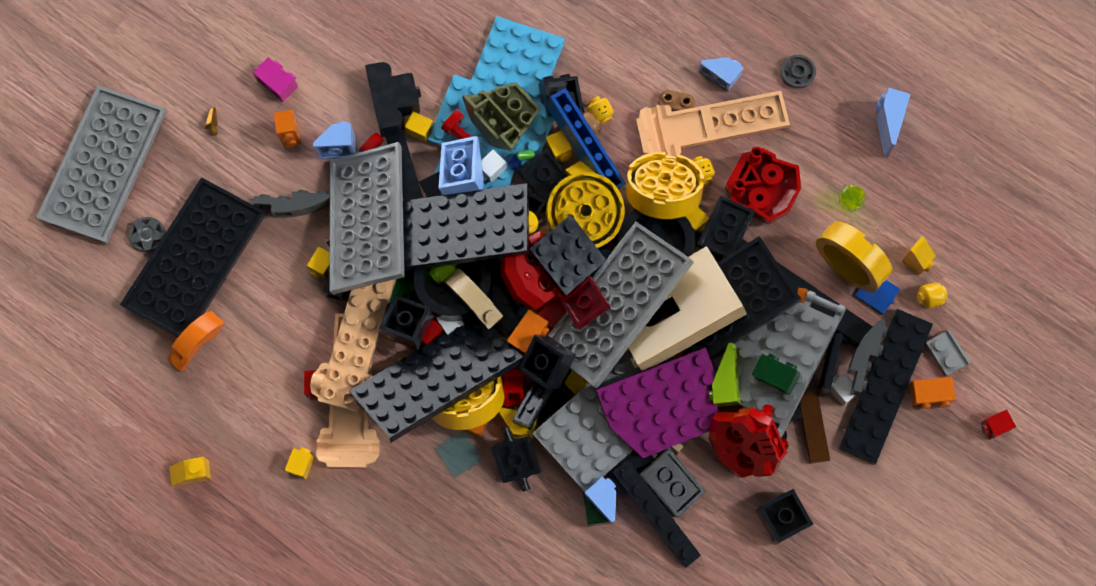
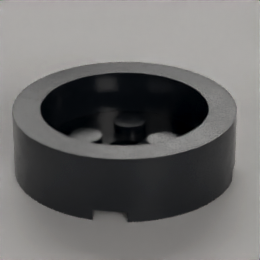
M634 209L625 217L618 233L617 245L636 221L687 257L693 254L695 247L694 230L686 216L675 219H660L647 216Z
M487 260L415 269L414 287L420 303L430 307L434 317L441 320L462 321L475 317L476 315L454 294L444 281L457 269H460L490 299L493 281Z

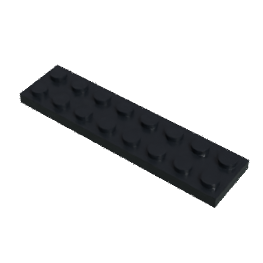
M900 309L895 310L886 336L882 341V354L873 363L867 378L866 389L861 392L838 449L874 465L877 463L932 328V323Z

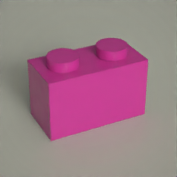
M267 57L253 74L259 83L284 102L298 87L295 81L296 77L290 71L285 72L282 69L283 66L277 60L272 61Z

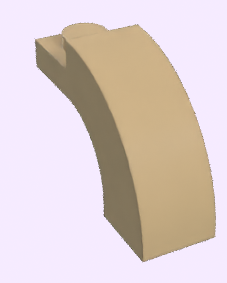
M457 269L444 281L454 294L472 310L486 328L490 329L503 317L491 300L460 269Z

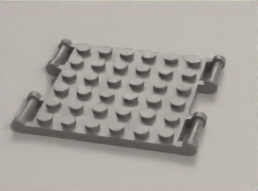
M813 291L807 293L803 304L797 303L734 344L737 352L741 406L745 408L754 407L758 411H761L762 407L766 404L773 406L774 409L772 410H775V413L771 418H773L774 422L780 424L777 429L781 438L846 310V306L842 304L837 305L823 299ZM812 302L836 312L834 318L811 308ZM726 350L710 359L715 374ZM770 353L780 358L779 362L783 364L790 362L797 366L796 370L801 375L790 395L755 379L751 375L761 354L768 356Z

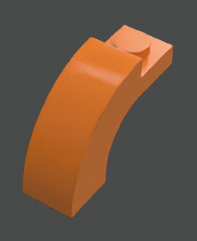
M212 311L203 314L192 322L171 346L173 350L167 360L180 372L184 371L196 352L206 342L218 335L225 322Z

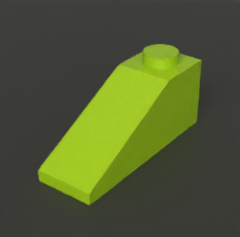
M728 343L712 383L713 390L710 391V400L715 405H718V407L741 405L736 346L733 343Z

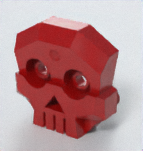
M755 146L752 148V151L742 153L725 185V189L729 193L731 201L754 210V217L769 225L786 216L801 190L799 166L776 159V154ZM769 173H773L775 177H770ZM748 176H750L752 181H746ZM759 196V197H761L763 200H762V201H758V200L756 199V197Z
M538 231L530 235L529 248L546 234ZM530 254L501 258L500 274L514 300L535 311L553 298L555 300L562 297V294L533 257L532 261L528 259ZM541 281L545 282V287L541 285Z
M766 404L762 407L761 411L751 407L740 409L737 413L717 412L713 416L708 439L718 462L739 478L751 475L755 477L772 476L787 454L786 450L789 444H787V440L780 437L775 422L771 418L775 413V410H772L774 409L773 406Z

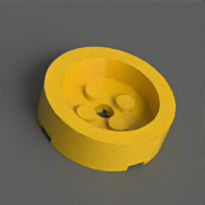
M666 152L649 153L637 158L629 166L626 197L636 210L647 216L660 219L680 218L692 213L699 206L702 198L704 175L700 167L685 156L677 154V157L666 155Z
M592 172L575 173L561 180L551 191L546 205V217L551 230L566 217L572 215L597 248L605 245L616 236L622 225L625 213L623 198L615 184L608 178ZM583 205L591 208L589 216H583L580 213Z
M834 221L816 240V247L821 257L838 275L850 284L867 292L877 291L893 271L889 259L876 243L872 246L864 239L866 236L864 233L847 223Z
M501 376L432 419L440 426L453 430L472 429L487 423L497 415L504 403V389Z

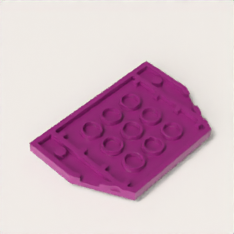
M706 348L699 349L595 390L609 428L622 438L641 458L709 432L712 418L717 413L718 405H715L710 400V391L713 390L712 383L716 374Z

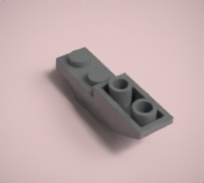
M298 190V192H292L291 199L287 196L274 198L270 195L261 194L260 196H254L253 204L262 210H271L274 218L297 217L314 213L329 206L330 194L324 191L309 193L307 190Z
M881 319L868 331L852 356L847 370V374L854 375L850 392L852 395L858 396L862 391H865L867 380L864 378L866 372L869 373L871 361L869 360L874 361L882 354L883 345L881 344V339L886 336V319Z

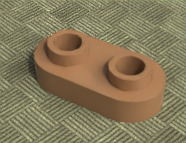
M665 90L660 93L658 103L659 105H669L672 111L694 108L695 98L687 93ZM668 96L671 100L667 101L665 97ZM688 100L689 104H684L683 101Z

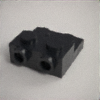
M570 74L559 76L560 78L546 76L538 83L541 101H544V103L549 97L566 88L580 112H584L577 76H571ZM545 106L547 118L552 117L549 110Z

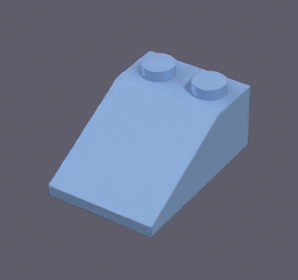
M888 88L886 94L882 93L875 111H878L876 119L883 154L886 158L889 157L896 145L911 95L892 88Z
M474 136L442 143L439 190L441 193L448 195L483 190L484 179L478 137Z

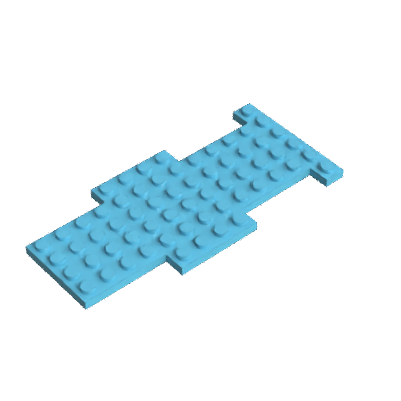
M496 16L472 79L469 80L457 75L453 76L428 142L441 147L444 142L458 140L452 134L447 135L441 129L446 119L458 109L465 115L459 127L471 137L477 136L479 139L481 160L494 150L507 164V169L492 183L488 180L483 181V189L510 186L515 172L532 160L521 161L516 153L518 151L533 150L535 158L544 150L546 137L549 136L555 120L553 117L547 118L545 104H542L538 83L543 80V77L553 75L565 44V38ZM517 82L541 110L511 151L495 148L471 122L462 99L463 95L468 94L471 96L478 94L479 91L487 92L495 90L496 87ZM441 158L439 160L435 173L440 171Z

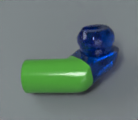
M518 151L509 160L511 169L514 171L518 170L521 167L520 162L522 160L533 159L535 156L534 151Z

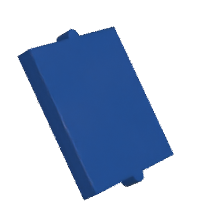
M885 280L877 291L867 292L859 289L855 297L883 315L889 305L894 303L893 299L900 288Z

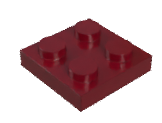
M591 276L582 281L566 296L560 298L561 303L579 330L583 329L611 307Z

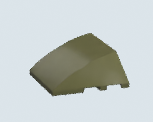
M517 82L496 87L495 90L479 91L475 95L469 96L467 94L462 96L471 122L495 148L511 151L541 110Z

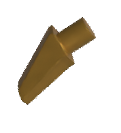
M216 107L209 110L205 129H209L211 136L218 134L216 129L218 125Z

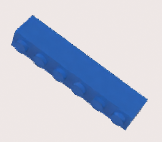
M566 88L549 97L544 104L580 161L595 173L608 178L615 184L618 190L625 186L626 182Z

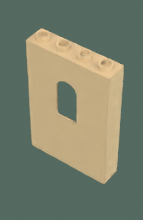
M708 247L689 256L694 263L666 298L667 300L673 297L681 311L654 326H645L626 350L627 353L631 351L633 355L630 359L634 367H640L642 372L651 369L747 314Z

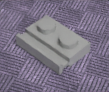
M950 329L925 343L926 348L945 377L971 363Z

